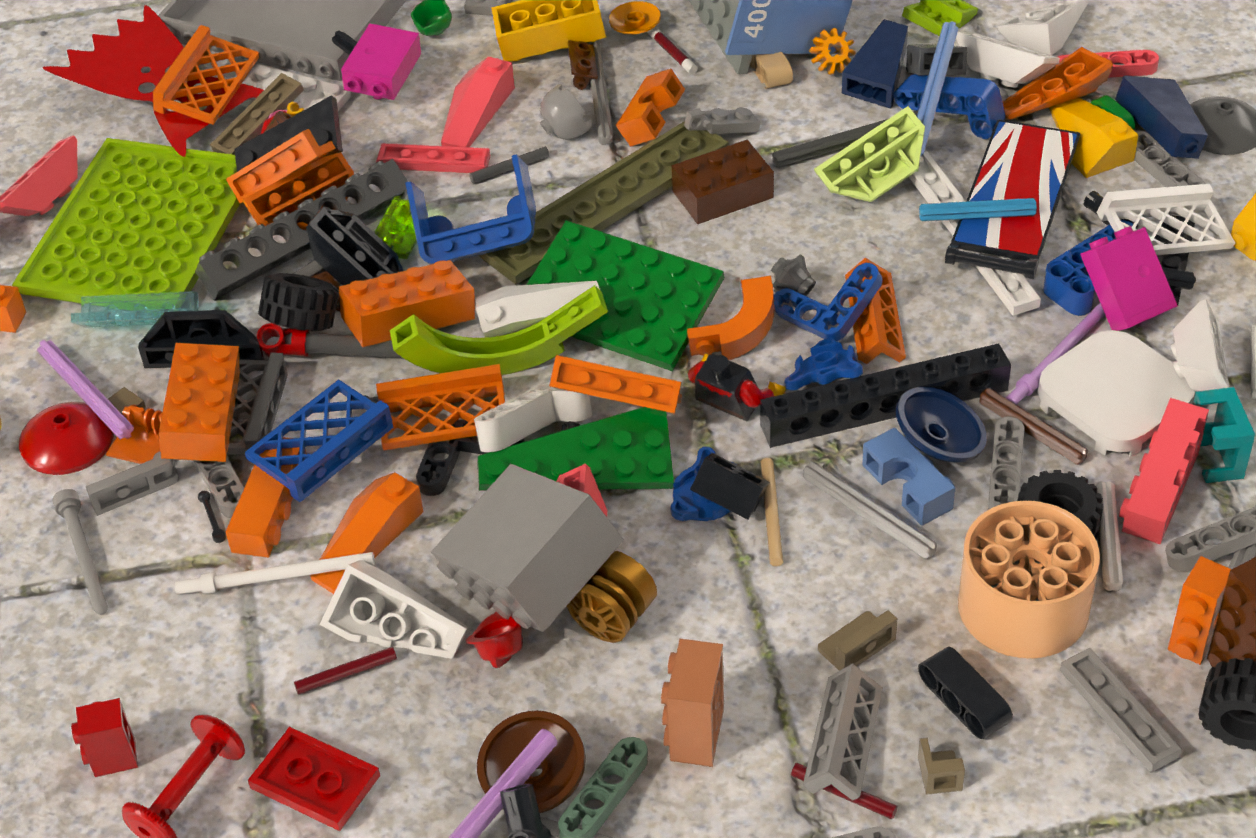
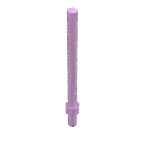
M1101 303L1030 374H1024L1017 381L1016 388L1006 397L1008 400L1017 405L1025 396H1030L1039 387L1041 372L1050 363L1071 350L1105 315Z

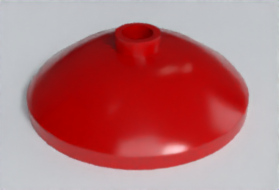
M64 402L42 410L26 424L19 438V450L25 463L38 472L50 475L70 474L81 471L100 460L109 450L113 442L114 433L85 402Z

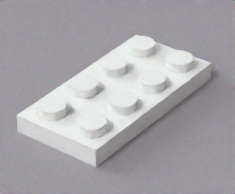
M258 65L242 83L265 90L283 73L302 84L304 91L293 102H297L299 108H304V110L332 95L337 99L339 112L351 98V91L344 90L343 86L263 65ZM249 98L240 105L248 107L256 98Z

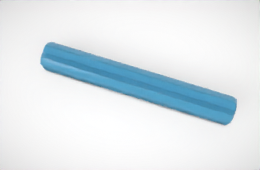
M1034 198L930 203L919 206L920 221L1034 216L1037 205Z

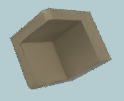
M920 738L918 761L926 795L962 791L965 775L962 758H956L953 750L931 752L928 738Z

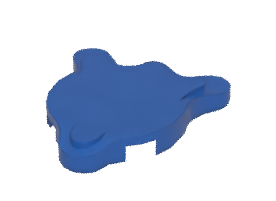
M824 339L810 349L812 356L804 361L801 355L796 359L794 365L796 370L785 379L784 383L787 390H797L814 382L824 385L839 378L859 377L863 374V368L857 362L855 350L851 345L848 346V350H845L841 342H836L834 339Z
M711 447L700 448L696 462L684 470L673 483V503L670 510L672 517L676 520L711 521L722 518L730 512V510L690 490L704 459L711 453L716 454Z

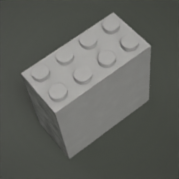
M510 464L431 553L439 561L438 569L445 576L457 582L455 589L469 601L474 598L487 610L493 607L505 619H509L510 616L513 617L525 629L531 626L544 632L624 539L589 494Z

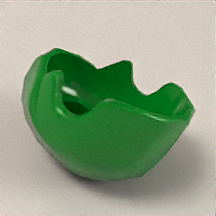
M424 0L413 9L411 18L416 29L422 35L435 36L442 34L450 26L452 13L445 0Z

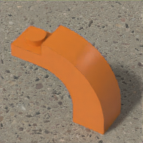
M771 275L741 280L743 305L738 314L729 321L687 329L691 356L721 351L723 356L731 360L748 353L766 337L772 326L775 310Z

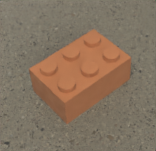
M679 639L677 653L671 652L669 656L668 674H672L670 682H664L662 687L661 704H665L662 724L666 725L663 743L664 746H669L670 761L713 767L724 712L723 644Z

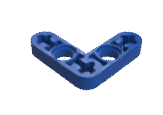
M863 263L857 266L829 306L823 305L792 289H781L774 294V311L781 319L823 339L839 341L847 335L881 287L882 276L874 264ZM871 275L873 277L871 280L865 279L862 281L864 277L869 278ZM847 298H858L854 306L850 308L843 307V303ZM791 301V303L793 304V306H794L796 309H795V311H794V309H793L791 306H789V305H786V304L783 305V306H781V305H782L783 303H789V302ZM812 309L817 311L813 319L807 321L802 319L806 311ZM838 323V326L836 328L831 327L830 329H828V326L830 324L835 326Z

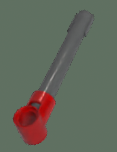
M273 323L261 326L257 332V339H260L259 345L267 357H270V353H283V356H308V353L402 358L394 352L391 340L362 347L353 335L315 334L304 330L281 328ZM279 337V341L276 344L266 345L270 338Z

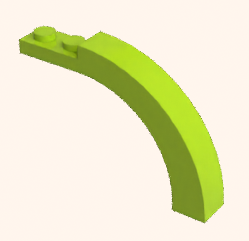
M594 285L536 324L502 336L484 338L456 336L429 326L414 314L389 331L394 352L405 360L426 370L440 374L500 364L501 374L507 375L540 365L565 351L564 340L599 319L608 310L602 291Z

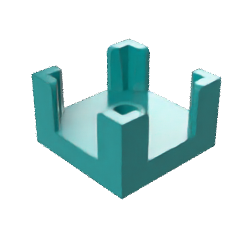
M1235 388L1197 391L1194 397L1195 405L1218 403L1214 422H1209L1205 425L1201 446L1213 445L1214 450H1219L1225 467L1203 469L1202 476L1205 483L1244 479L1255 432Z

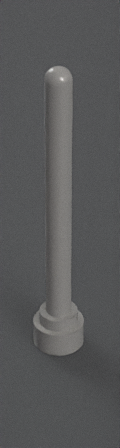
M64 489L53 496L54 508L56 513L66 520L94 611L102 615L107 612L108 606L78 517L81 501L75 490Z

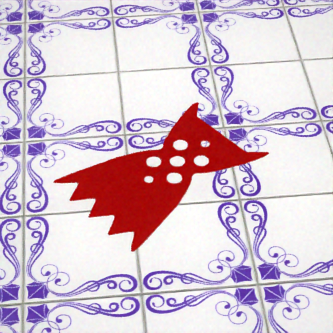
M144 5V21L137 22L117 19L119 36L93 34L94 51L68 49L69 67L46 66L43 69L59 77L106 94L153 102V91L142 93L138 90L139 86L149 82L153 83L156 87L165 75V70L173 64L184 47L160 17L149 6ZM143 67L151 68L148 73H142L141 69ZM212 76L204 78L206 83L220 81L217 77ZM199 79L188 81L187 85L188 87H193L200 83ZM241 84L219 118L247 99L257 98L264 90ZM224 88L211 91L213 96L226 93ZM206 92L193 94L195 100L208 98ZM187 96L175 99L181 103L190 102ZM208 105L201 111L211 114L214 108L212 105ZM166 110L164 114L154 111L157 121L171 146L183 157L186 156V140L209 125V123L176 111Z

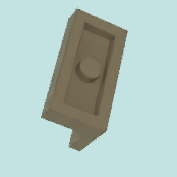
M889 610L878 617L874 616L870 611H866L818 644V651L839 671L852 663L858 666L896 640L898 618Z

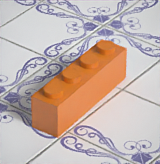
M300 447L283 448L282 456L299 455ZM277 449L265 450L259 456L262 458L276 457ZM255 464L226 529V535L231 553L269 558L273 546L278 545L280 541L281 527L284 520L287 521L289 519L293 497H291L290 490ZM298 464L281 465V471L287 474Z

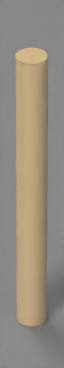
M764 458L761 460L762 478L770 482L764 493L769 560L772 566H780L783 564L774 463L771 458Z

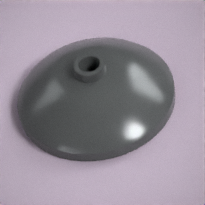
M1224 96L1206 97L1190 104L1208 134L1202 149L1203 151L1221 155H1234L1247 152L1256 147V110L1251 105L1241 100Z

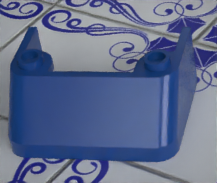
M517 154L511 157L519 195L514 196L508 202L507 216L454 229L451 221L444 216L428 217L424 192L411 181L405 183L419 254L425 262L430 265L437 261L451 260L454 262L522 245L530 241L534 234L536 205L528 166Z

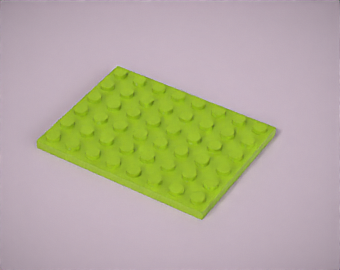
M106 138L12 286L18 287L20 294L148 314L162 315L164 312L180 311L199 278L195 272L199 258L205 253L215 250L240 205L226 181V178L237 172L235 155L186 148V156L183 157L172 146Z

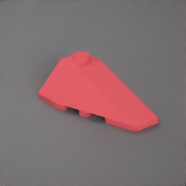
M487 57L464 75L454 89L441 140L442 146L470 147L515 89L512 62Z

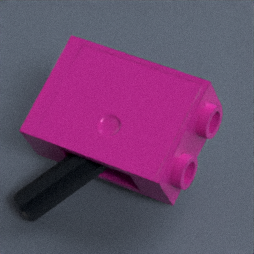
M369 23L358 42L340 30L336 31L335 36L332 37V42L349 55L341 68L344 90L371 95L377 100L382 98L394 100L421 55L420 37L417 32Z
M1131 226L1114 232L1115 239L1108 241L1107 237H1103L1089 243L1091 249L1080 254L1111 330L1121 331L1177 307L1178 305L1170 287L1190 290L1193 288L1194 283H1196V277H1194L1193 272L1161 267L1145 227L1133 231Z

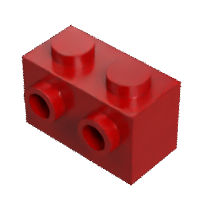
M120 698L103 702L97 701L89 705L76 707L77 722L71 724L73 739L76 745L80 744L83 764H90L95 777L138 768L135 737Z

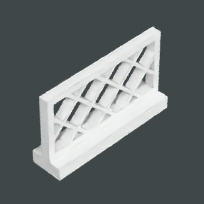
M1210 184L1107 192L1096 212L1101 221H1109L1114 232L1129 227V225L1121 222L1120 219H1128L1134 222L1132 226L1133 231L1137 230L1135 228L1138 224L1153 232L1149 238L1156 255L1231 249L1235 244L1233 237L1210 200L1214 194ZM1205 210L1207 216L1209 217V220L1196 213H1200ZM1178 214L1186 219L1182 222L1170 215ZM1144 217H1154L1160 220V222L1156 224ZM1188 220L1204 227L1203 232L1188 225ZM1164 222L1178 229L1179 232L1175 234L1161 227ZM1207 230L1219 235L1221 239H1215L1207 235ZM1184 232L1198 241L1191 242L1180 235ZM1157 234L1171 241L1172 244H1164L1154 239Z

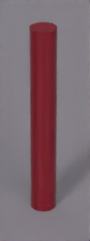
M392 646L294 682L297 694L300 695L397 660V656Z
M796 762L791 776L804 781L807 767ZM832 784L822 789L889 819H893L897 812V805L862 790L860 797L852 801Z

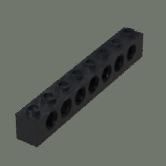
M998 343L761 399L760 426L770 448L896 418V405L906 391L916 387L940 389L958 397L962 401L980 398L981 393L987 388H991L997 393L1008 391L1011 363Z

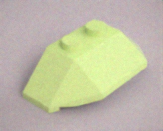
M907 106L814 168V172L831 193L872 202L918 171L925 126Z

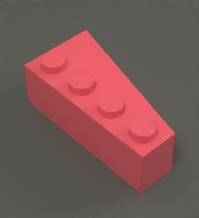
M1170 398L1159 428L1153 433L1149 453H1145L1139 468L1140 476L1135 475L1129 491V494H1132L1130 499L1125 498L1119 513V517L1124 518L1122 532L1161 544L1199 455L1209 409Z

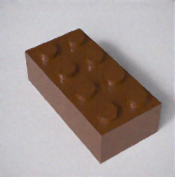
M1256 557L1231 569L1229 572L1207 656L1212 667H1216L1217 663L1221 661L1229 662V659L1233 658L1239 660L1250 658L1256 661Z

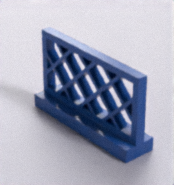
M338 379L245 451L246 459L290 490L291 497L301 502L393 428L389 406L381 400L375 404ZM339 392L347 397L345 402L330 403V399ZM352 410H367L359 417H351ZM346 411V418L329 419V412ZM324 412V420L307 421V417L312 413ZM345 427L337 435L328 436L329 428ZM323 429V436L306 437V430ZM289 431H301L300 438L283 439V436ZM322 445L313 454H305V447ZM300 447L299 455L282 456L283 448ZM277 449L276 457L262 458L259 456L265 450ZM298 464L287 474L281 471V465Z

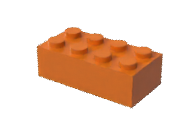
M451 260L437 261L431 265L412 267L406 271L382 274L377 278L353 281L350 284L339 286L341 318L362 347L390 341L389 330L413 314L435 329L475 319L474 288Z
M192 343L175 344L159 428L161 459L226 462L240 375L239 346Z

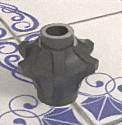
M801 254L794 259L785 260L782 257L771 269L775 277V282L773 283V291L775 293L781 289L788 288L807 296L816 284V281L811 278L806 268L805 258Z

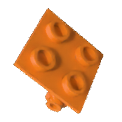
M134 404L125 406L122 415L134 427V430L131 432L132 437L129 439L125 437L119 439L117 437L107 451L106 456L142 464L152 460L154 455L160 451L159 428L162 411H154L151 408L145 411L144 408Z

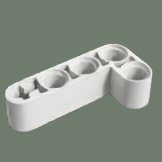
M550 382L538 385L474 419L480 451L495 452L505 449L556 421L576 422L588 419L593 416L590 396L550 387Z

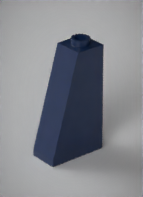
M886 19L880 23L842 72V94L891 109L893 107L894 92L898 87L907 49L908 26Z
M1123 76L1115 97L1116 102L1132 115L1133 119L1172 157L1199 159L1208 134L1176 80Z

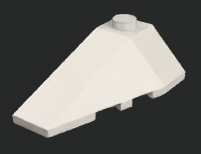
M585 281L504 286L479 295L476 298V311L482 332L485 337H495L525 329L546 318L594 285L599 288L598 282Z
M363 560L347 565L320 623L321 626L349 641L368 642L388 648L393 646L412 650V652L450 659L454 658L468 629L467 626L391 575Z

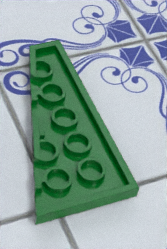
M641 407L509 446L499 451L479 455L477 459L478 490L487 491L510 464L557 481L559 475L587 464L591 469L599 490L672 489L674 477L667 412Z

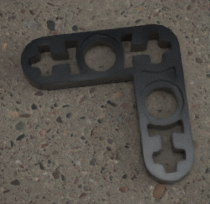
M458 419L452 426L456 428L464 427L468 422ZM473 437L449 440V442L429 443L416 474L420 492L426 496H436L445 490L460 451L475 454H486L489 452H481L479 442L473 441ZM522 439L510 446L525 442V439ZM439 453H446L449 455L448 458L444 460L433 459V457ZM433 471H435V472H436V478H433V479H432V477H433Z

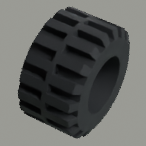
M289 273L267 275L263 281L258 314L265 320L286 328L304 331L330 329L334 323L339 290L326 281L309 276Z
M1054 470L1053 473H1048V471L1040 472L1039 477L1033 475L1028 478V483H1023L1018 493L1017 501H1038L1065 509L1079 518L1090 529L1096 540L1098 538L1103 512V498L1100 493H1097L1098 488L1094 484H1088L1087 478L1083 476L1077 477L1071 471L1061 473V470Z
M1233 658L1229 659V662L1221 661L1217 663L1216 667H1212L1207 675L1199 707V719L1202 720L1204 729L1209 730L1210 735L1214 738L1223 740V743L1229 746L1234 745L1239 749H1252L1253 751H1256V661L1250 658H1244V660Z

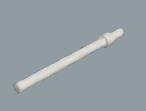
M369 552L217 575L215 572L201 574L200 578L176 581L175 591L177 595L202 591L203 594L218 592L219 588L345 570L348 564L363 560L373 566L375 565L374 553Z

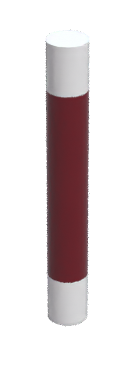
M654 27L647 31L689 74L692 75L697 72V65L659 29Z

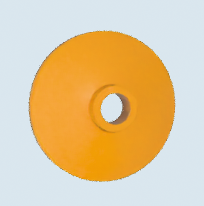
M633 1L613 9L609 15V24L612 29L619 33L640 34L657 26L661 15L655 5L643 1Z

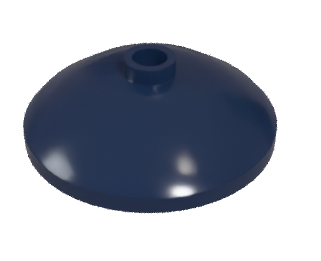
M931 387L912 388L901 396L896 405V418L903 434L916 448L930 457L945 462H967L977 458L986 445L987 434L979 416L964 401L946 391Z

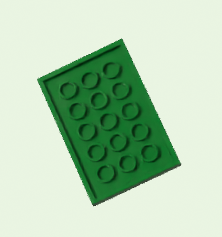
M566 220L527 285L597 281L608 312L571 337L673 372L689 343L687 329L698 327L725 276L722 270Z

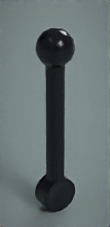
M205 490L201 491L198 494V500L204 504L213 529V541L221 543L226 538L225 532L219 529L209 502L210 493Z

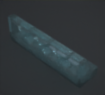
M188 291L82 296L81 313H71V322L86 328L154 325L164 312L198 311V293Z

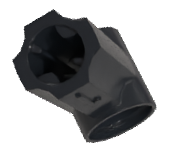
M533 784L518 785L500 791L509 831L507 838H552L550 830L541 822Z

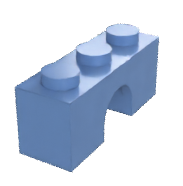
M895 427L863 444L862 465L881 485L893 479L908 481L903 484L902 506L921 526L953 509L955 486L951 479L947 476L944 477L934 467L932 461L927 456H923L906 436L904 437Z

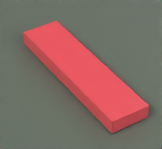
M383 143L381 144L376 163L379 161L386 163L394 159L400 170L472 173L488 167L490 148Z

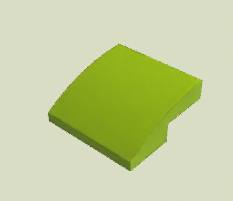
M921 0L918 3L905 6L902 17L940 36L943 23L953 21L959 29L977 14L978 8L963 0Z

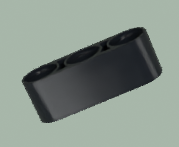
M948 646L918 665L919 675L925 685L977 738L984 739L1012 721L1013 714L1005 699L954 648Z

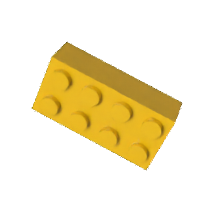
M519 0L491 7L496 36L504 61H519L522 58L543 55L562 48L567 49L568 40L595 42L606 38L597 0Z

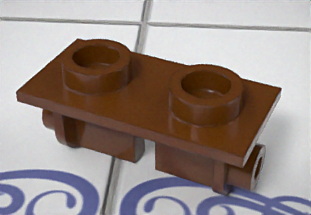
M568 40L571 74L574 75L573 85L577 89L583 90L588 86L590 79H598L594 45L582 41Z

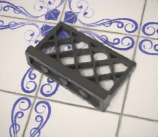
M270 353L269 360H239V379H242L245 384L237 388L235 402L239 405L234 407L233 418L245 411L250 417L240 423H237L234 419L232 420L230 438L240 434L243 440L242 443H229L227 454L245 455V451L272 431L288 376L283 353ZM253 371H263V374L252 380L247 376ZM251 390L256 393L254 397L246 401L240 397Z

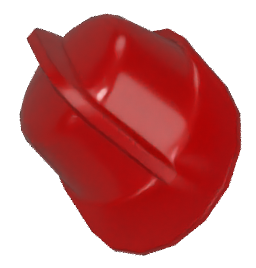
M494 612L480 623L474 633L466 639L467 644H474L483 660L490 661L494 668H500L512 658V655L522 649V626L513 617L510 616L509 619H505L497 612Z

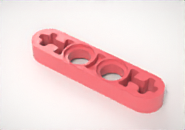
M1151 50L1096 53L1112 61V63L1124 64H1113L1109 78L1152 75L1158 68L1159 55ZM1071 54L1058 56L1060 58L1059 62Z

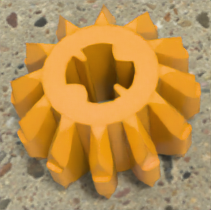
M833 28L830 33L823 30L820 32V37L813 38L812 41L816 46L811 47L809 52L817 56L811 62L813 64L818 61L821 63L818 67L820 72L827 67L829 75L834 74L835 70L842 73L845 66L851 62L850 56H854L856 51L849 49L854 40L845 41L847 32L843 31L838 36L837 29ZM831 47H834L836 49L834 53L837 54L834 56H831L829 54L831 50L828 49Z

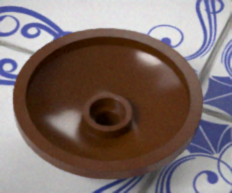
M547 711L521 712L503 720L488 734L478 754L477 775L484 793L486 794L536 734L541 729H546L556 737L557 745L536 768L542 769L541 774L538 776L530 775L524 784H533L539 813L547 812L562 804L576 790L585 770V749L577 730L563 717Z

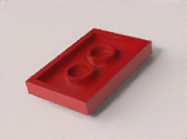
M289 726L248 779L250 789L341 831L380 777L378 767Z

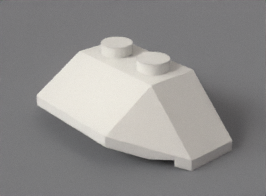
M972 31L957 32L956 39L959 46L967 47V63L970 70L981 73L980 77L983 79L994 81L996 78L1001 79L1002 84L1005 86L1018 87V84L1030 83L1056 66L1060 58Z
M1203 299L1173 329L1175 342L1171 344L1172 352L1176 358V361H1173V365L1180 379L1185 378L1190 388L1196 392L1230 388L1219 323L1206 299Z

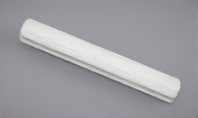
M1100 481L1097 484V493H1100L1103 498V512L1099 528L1103 587L1107 591L1114 590L1117 592L1122 588L1123 575L1115 485L1111 481Z

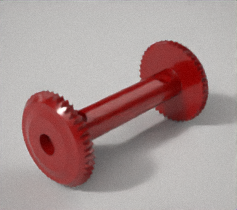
M196 715L191 720L190 725L193 733L200 739L201 743L149 809L136 802H127L122 807L123 820L139 838H177V834H175L173 828L166 821L212 764L217 755L219 754V756L232 759L233 761H239L245 754L243 740L231 726L211 715Z

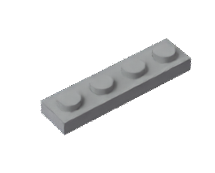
M1091 648L1061 662L1060 671L1150 773L1180 757L1182 748Z

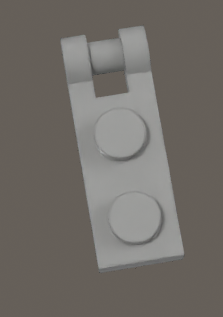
M159 451L152 460L85 487L92 507L98 516L169 487L178 481L179 476L177 469L174 467V460L161 459V452Z

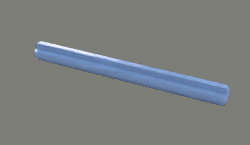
M953 21L950 23L945 22L942 25L917 118L925 126L921 156L925 152L958 32V27Z

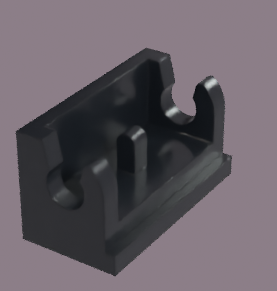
M711 453L704 459L690 490L749 520L752 513L756 511L770 482Z

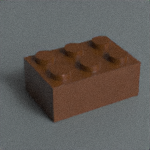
M748 139L671 165L672 191L697 225L774 198V171Z

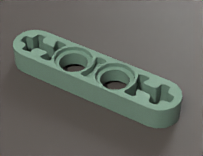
M627 737L616 744L558 821L559 838H593L648 764V748L643 740L636 737ZM625 755H626V756H630L629 759L627 760V766L625 765V763H626V757H625ZM609 775H618L623 780L617 784H609L604 781V778ZM597 799L604 802V805L598 809H591L586 807L585 803L589 800ZM580 823L582 824V830L577 829Z

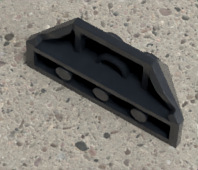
M323 206L306 226L314 260L342 286L353 281H364L377 278L382 274H394L404 271L397 253L353 213L331 210Z
M226 310L164 312L138 345L144 369L171 368L176 343L239 346V360H265L257 337Z

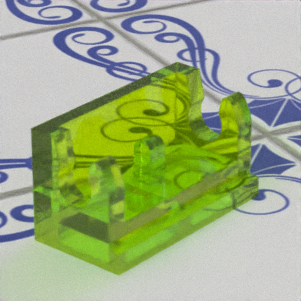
M395 196L374 233L397 253L398 258L406 260L417 243L409 200Z

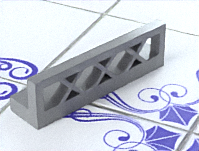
M853 663L828 677L803 786L813 794L832 784L852 801L861 795L883 687ZM859 686L869 692L868 701L865 702ZM854 710H857L863 724L862 728L858 727L853 715ZM848 737L852 738L857 750L856 756H853L847 742ZM844 764L851 778L850 782L840 775L842 765Z

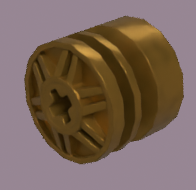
M614 551L566 607L578 625L592 636L611 643L620 642L637 622V617H640L656 598L657 586L652 576L640 563L622 552Z

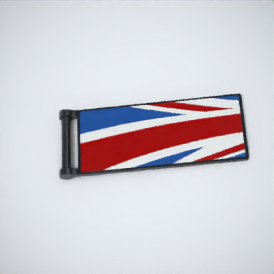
M997 120L967 201L1034 198L1037 205L1036 214L1034 216L959 220L951 243L946 250L945 263L952 265L955 262L1024 274L1025 278L1034 279L1080 140V133ZM959 249L969 250V251H974V252H980V253H985V254H991V255H997V256H1002V257H1008V258H1013V259L1024 260V261H1027V263H1026V262L1015 261V260L1004 259V258L992 257V256H987V255H981V254H976V253H970V252L959 251Z

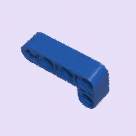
M910 75L894 92L895 103L902 109L909 106L911 110H919L928 75ZM945 76L936 112L967 115L971 131L974 135L982 139L990 138L997 120H1005V111L998 86L988 79Z
M1120 220L1121 222L1131 227L1133 226V223L1129 221ZM1111 225L1103 228L1047 264L1043 287L1044 294L1073 315L1083 316L1089 314L1092 310L1095 294L1094 286L1080 254L1090 250L1089 243L1103 237H1107L1108 241L1115 239L1116 237Z

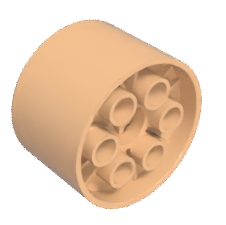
M1038 501L1008 502L995 506L981 514L970 526L964 541L958 609L967 630L986 647L998 653L1017 658L1047 657L1060 653L1072 646L1082 636L1087 627L1100 563L1099 547L1090 529L1079 518L1065 509Z

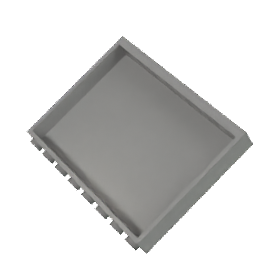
M172 0L158 16L181 44L186 45L198 27L203 25L210 28V35L259 52L257 62L342 81L341 68L349 55L332 42L335 32L338 30L345 32L358 42L369 23L386 26L406 0ZM212 46L210 51L218 53L224 52L223 49Z

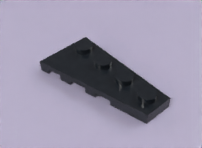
M331 95L235 148L237 172L307 129H310L319 146L332 141L336 149L323 157L343 152L337 99Z

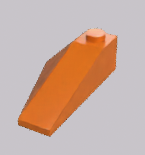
M1083 47L1079 48L1056 66L1004 100L1002 103L1005 118L1011 120L1086 96L1096 91L1100 85L1108 80L1113 68L1112 61Z
M395 472L375 479L353 499L319 560L369 552L374 553V558L377 557L424 512L419 486ZM345 570L312 574L310 577L312 581L334 594Z

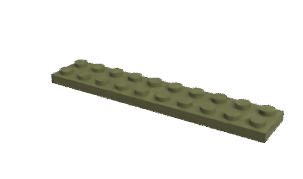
M684 121L537 211L534 234L527 243L482 254L479 257L517 285L533 275L566 220L602 231L671 188V165L729 146V142L717 134H710L707 130L689 131L684 126Z

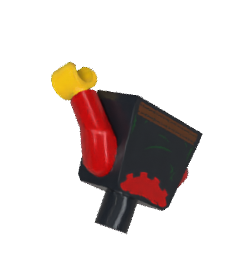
M705 353L702 360L688 372V379L695 384V398L697 401L746 422L755 408L760 406L761 399L785 394L787 390L786 386L769 381L768 388L760 390L749 369L729 361L723 355Z

